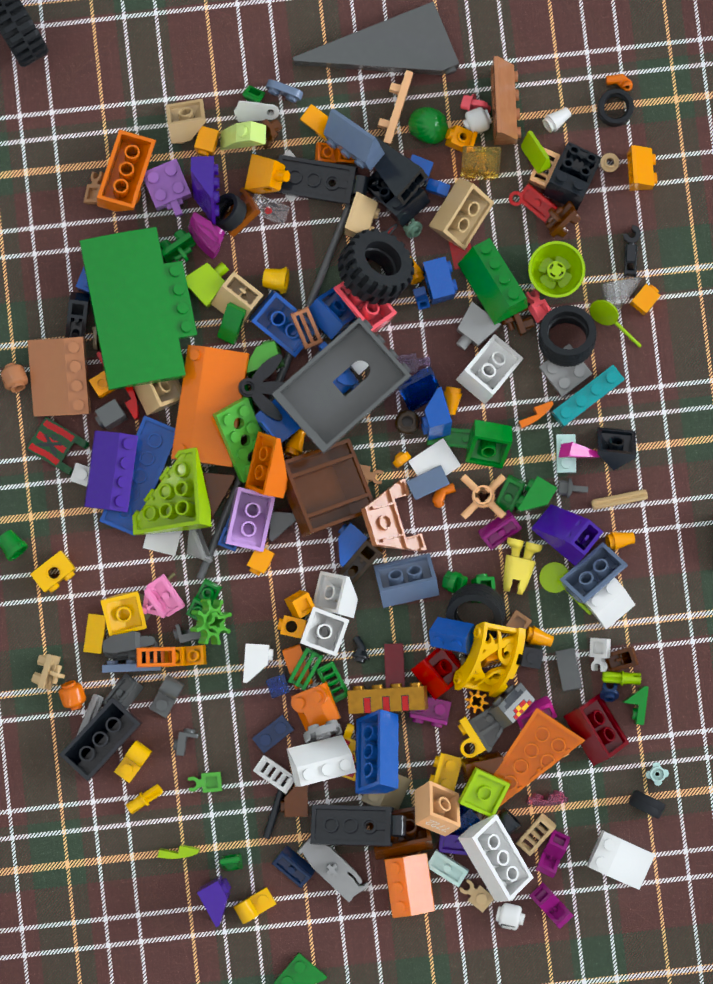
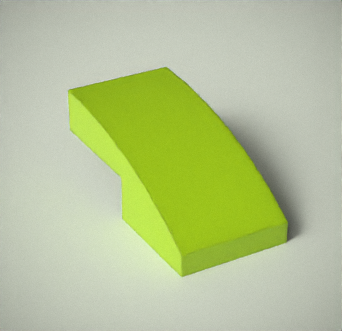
M182 844L179 847V852L160 848L158 858H186L198 854L200 848Z

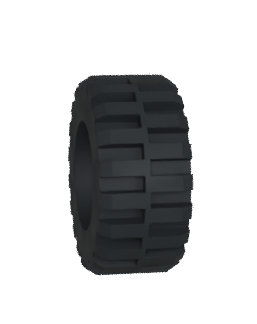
M0 0V33L20 66L26 67L47 55L49 49L20 0Z
M379 229L363 230L354 235L339 255L338 271H341L339 276L341 280H344V286L352 291L351 294L360 297L359 300L363 302L369 301V304L375 305L376 303L378 305L391 303L401 295L413 279L414 262L413 258H410L411 253L408 249H405V244L402 241L399 242L396 236L389 235L386 231L379 232ZM366 259L379 264L386 275H382L372 269Z

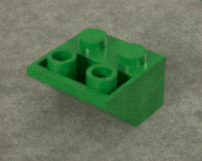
M538 476L535 479L531 478L524 488L527 491L525 496L521 495L514 505L517 507L515 512L519 514L548 505L557 487Z

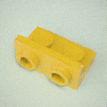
M440 752L439 756H435L433 767H436L434 775H430L429 781L455 791L462 764L461 759L463 758Z

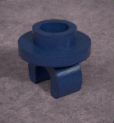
M603 683L600 698L606 702H613L618 699L617 683L613 684V689H608L606 687L607 683Z

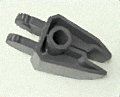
M136 631L112 635L103 641L105 657L114 660L136 661V648L159 647L154 637L141 636L140 632Z

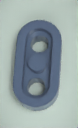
M269 79L266 84L268 93L274 96H279L280 94L285 96L286 100L293 103L301 101L304 94L297 88Z

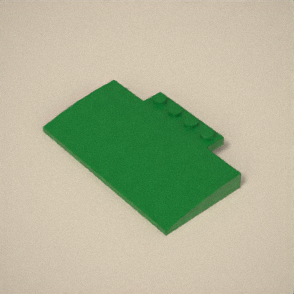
M156 227L80 240L79 243L108 390L183 379L186 376L179 339L197 336L183 261L164 264Z

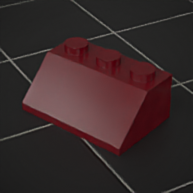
M600 693L563 716L571 730L585 739L580 745L593 766L611 758L629 744L606 703L600 698Z

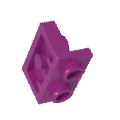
M428 697V709L411 710L409 717L413 718L412 722L423 724L425 720L430 721L431 726L442 728L443 724L447 725L451 702Z

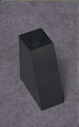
M524 647L523 653L518 655L516 664L523 667L541 669L544 650Z

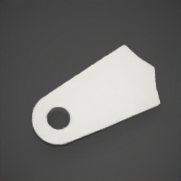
M239 101L234 113L238 122L263 121L265 119H276L279 116V109L273 104Z

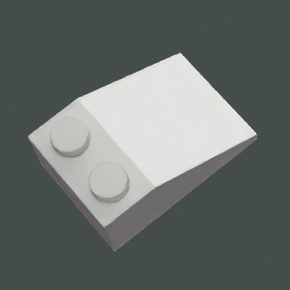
M494 334L456 380L482 403L486 404L523 360V357Z
M602 830L586 865L593 870L640 890L655 854Z

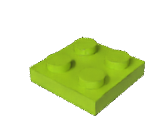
M475 767L458 802L490 817L496 814L511 784Z

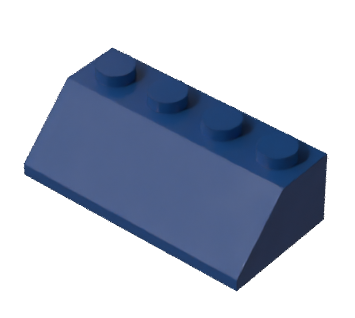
M380 709L356 719V794H380L398 789V714Z

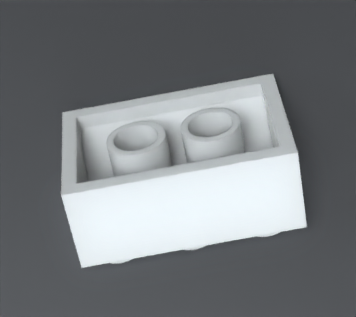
M342 735L287 748L295 787L356 773L352 753Z

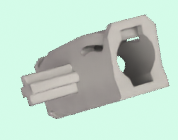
M309 838L297 851L299 855L303 853L311 867L348 902L369 886L367 881L360 885L362 879L357 871L329 845H311Z

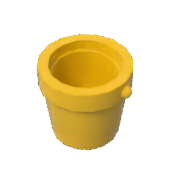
M287 267L282 269H265L262 286L279 291L280 294L286 293L289 284V269Z

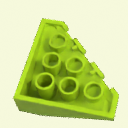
M197 448L179 450L174 457L177 460L171 468L166 467L159 477L162 481L156 489L152 488L144 499L146 504L141 511L136 510L132 515L133 535L212 527L211 509Z

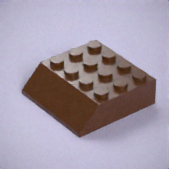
M350 438L337 442L324 454L319 449L284 460L288 478L285 494L303 538L363 516L361 509L373 500Z

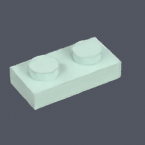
M556 434V473H576V458L559 457L561 444L576 443L575 434Z
M437 849L428 862L430 870L457 887L460 886L469 872V869L444 853H440Z

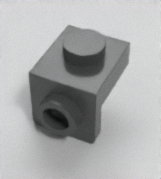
M184 728V732H179L178 739L174 740L173 745L176 755H185L187 737L199 738V734L195 733V729Z

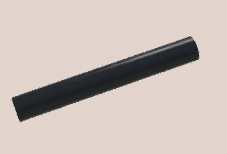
M280 789L277 790L263 837L267 839L271 838L281 807V801L285 794Z

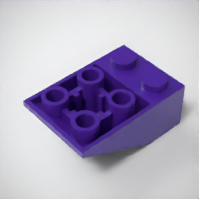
M214 156L191 157L193 198L214 225L216 224V217H219V205H216V203H220L219 191H216V189H220V178L216 177V175H219L218 164H215Z
M552 504L531 528L574 566L580 562L603 533L589 519Z

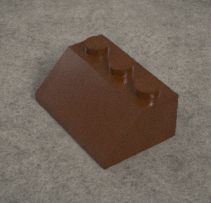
M415 806L392 812V815L407 817L406 837L391 836L392 847H374L376 860L433 849L430 830L415 824ZM369 823L370 830L374 827L372 823Z

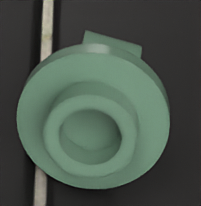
M413 218L410 220L411 224L403 227L408 238L419 236L422 230V224Z

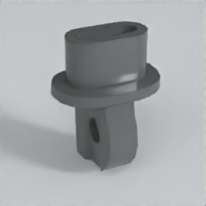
M568 478V481L559 480L558 495L566 496L569 499L572 492L588 493V487L573 485L571 478Z

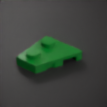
M299 952L274 981V984H317L326 980L327 976Z

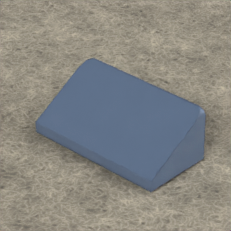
M441 465L406 481L415 500L450 484Z

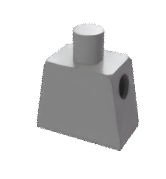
M472 302L457 328V332L462 336L456 345L464 351L470 343L479 347L501 324L494 325L489 315Z

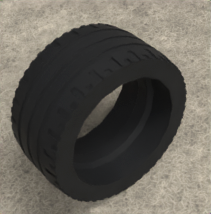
M571 305L556 307L544 316L540 324L538 334L540 350L545 358L553 364L563 367L579 365L588 359L595 347L596 325L592 317L582 308ZM569 323L582 329L586 335V341L578 348L562 349L553 344L548 334L554 326Z
M471 583L458 589L451 597L446 610V619L462 621L457 613L458 606L467 601H479L486 604L492 610L494 621L491 624L503 626L505 619L504 601L493 588L485 584ZM487 630L486 641L490 638L489 633L493 639L496 638V631Z

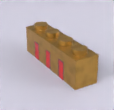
M421 682L410 683V687H402V683L391 684V688H383V685H372V689H364V686H353V690L347 691L349 714L372 713L380 709L389 712L428 709L427 686H421Z

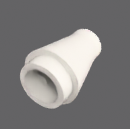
M564 107L561 110L546 115L542 120L544 127L548 132H556L571 117V112L567 107Z

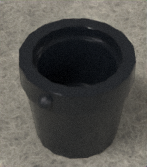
M506 808L498 815L509 835L522 827L517 818Z

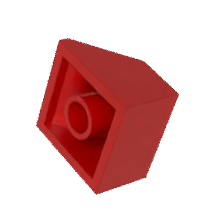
M436 648L413 667L411 671L423 686H427V691L436 700L454 685L453 678L455 672L461 668V665L452 652Z

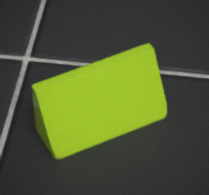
M531 130L528 131L521 144V149L539 174L550 168V159Z

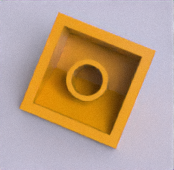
M631 145L627 152L629 191L652 190L654 184H657V173L653 171V165H656V155L652 154V148Z

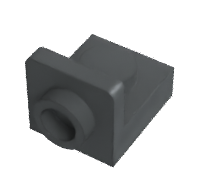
M176 624V629H173L175 640H179L180 643L193 641L201 637L200 631L191 632L190 629L185 630L186 634H183L180 624Z

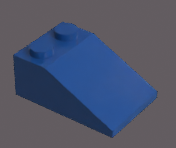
M272 290L249 320L292 356L296 357L304 346L290 316L297 309L276 291ZM298 315L296 318L308 343V336ZM304 316L310 333L313 337L315 333L312 329L310 321L306 316Z

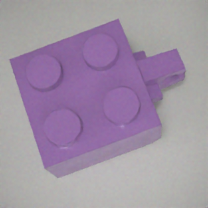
M177 159L147 170L144 181L156 210L160 211L164 208L168 210L173 209L176 218L182 216L183 213L179 205L184 204L183 201L191 198L192 195Z

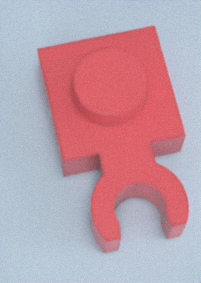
M533 289L530 293L529 291L526 292L525 296L527 297V302L530 303L528 310L536 323H540L551 308L545 299L540 300L538 290Z

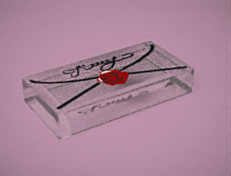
M255 193L253 199L261 211L258 216L284 225L290 207Z

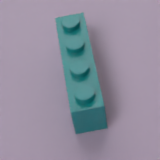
M612 365L554 409L551 414L563 428L625 379L617 368Z

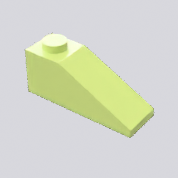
M253 121L236 123L221 131L220 150L222 151L266 144V125Z

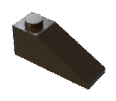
M368 537L338 575L350 577L352 585H354L385 548L372 546L370 537Z

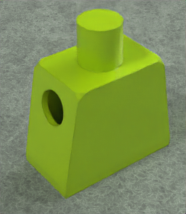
M223 262L214 269L206 263L186 276L188 289L207 309L211 306L213 299L225 281L222 279V276L229 269Z

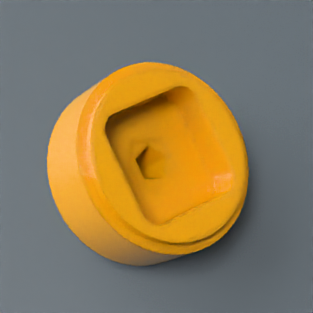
M408 451L405 453L399 452L395 455L392 463L396 468H399L411 459V455Z

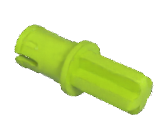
M623 670L621 672L605 671L602 674V681L604 683H619L621 686L623 684L640 685L641 673H628Z

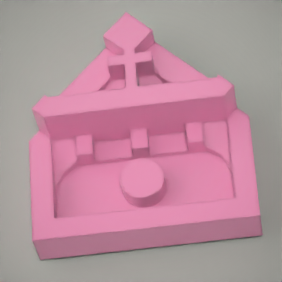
M165 574L147 584L144 590L142 606L144 614L148 613L165 618L185 606V603Z

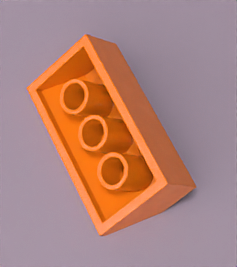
M119 129L97 195L98 207L115 212L134 210L156 140Z

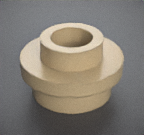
M607 153L602 156L600 166L606 172H614L619 166V159L615 154ZM611 159L613 165H608L606 161Z

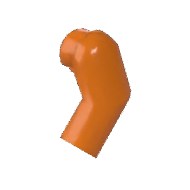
M624 74L606 76L607 85L617 84L626 92L633 88L632 81Z
M453 483L435 491L432 497L435 507H443L446 495L456 492Z

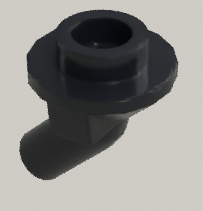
M356 636L353 640L358 649L351 656L354 657V661L359 663L370 661L361 637Z

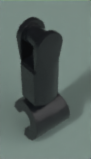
M632 225L631 231L635 234V237L630 238L628 234L622 235L623 240L627 243L624 248V278L628 276L636 279L638 245H635V243L640 239L641 231L639 227ZM627 264H634V269H627Z

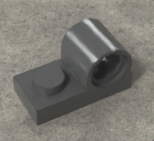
M167 675L149 709L167 718L185 684Z

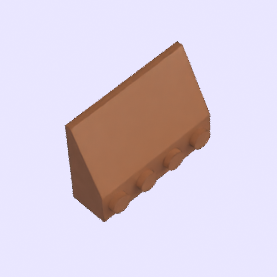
M494 56L490 69L494 145L517 144L518 138H521V127H517V120H520V108H516V101H519V89L515 90V82H518V71H514V65L510 62Z
M85 336L27 340L34 416L91 413Z

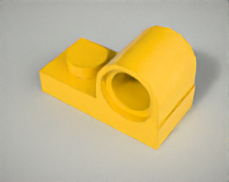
M465 716L459 719L460 724L458 728L463 736L465 734L468 735V738L460 744V752L467 758L475 757L485 751L486 748ZM467 743L474 745V751L470 754L464 751V746Z
M138 740L135 741L114 772L130 783L153 751Z
M268 887L234 905L233 908L242 924H245L277 903Z

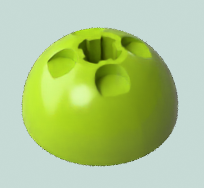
M552 241L545 243L537 248L530 258L528 266L529 278L536 290L545 296L552 298L568 296L575 292L584 280V259L575 247L566 242Z

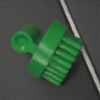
M447 571L443 577L442 587L451 593H455L458 589L467 585L468 577L462 576V573L456 571Z

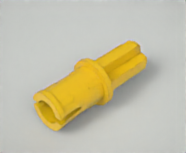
M156 784L146 792L139 793V796L127 803L126 807L130 813L134 814L145 805H150L149 802L160 796L163 790Z

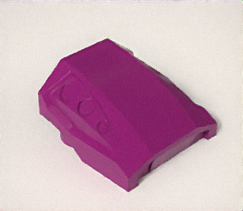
M194 212L189 222V232L201 250L211 259H214L220 251L225 232L220 227L212 225L211 221Z

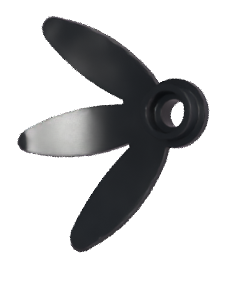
M281 354L266 360L254 373L252 379L245 378L238 385L239 393L242 396L252 397L257 407L265 415L276 421H281L283 417L277 407L263 394L272 395L285 382L263 381L277 369L283 359ZM250 385L251 390L246 391L244 386Z

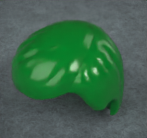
M420 107L411 113L408 120L410 134L419 141L426 144H437L445 139L448 124L445 115L441 111L432 107Z

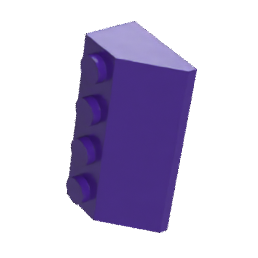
M95 430L84 507L114 512H128L138 442L137 435Z

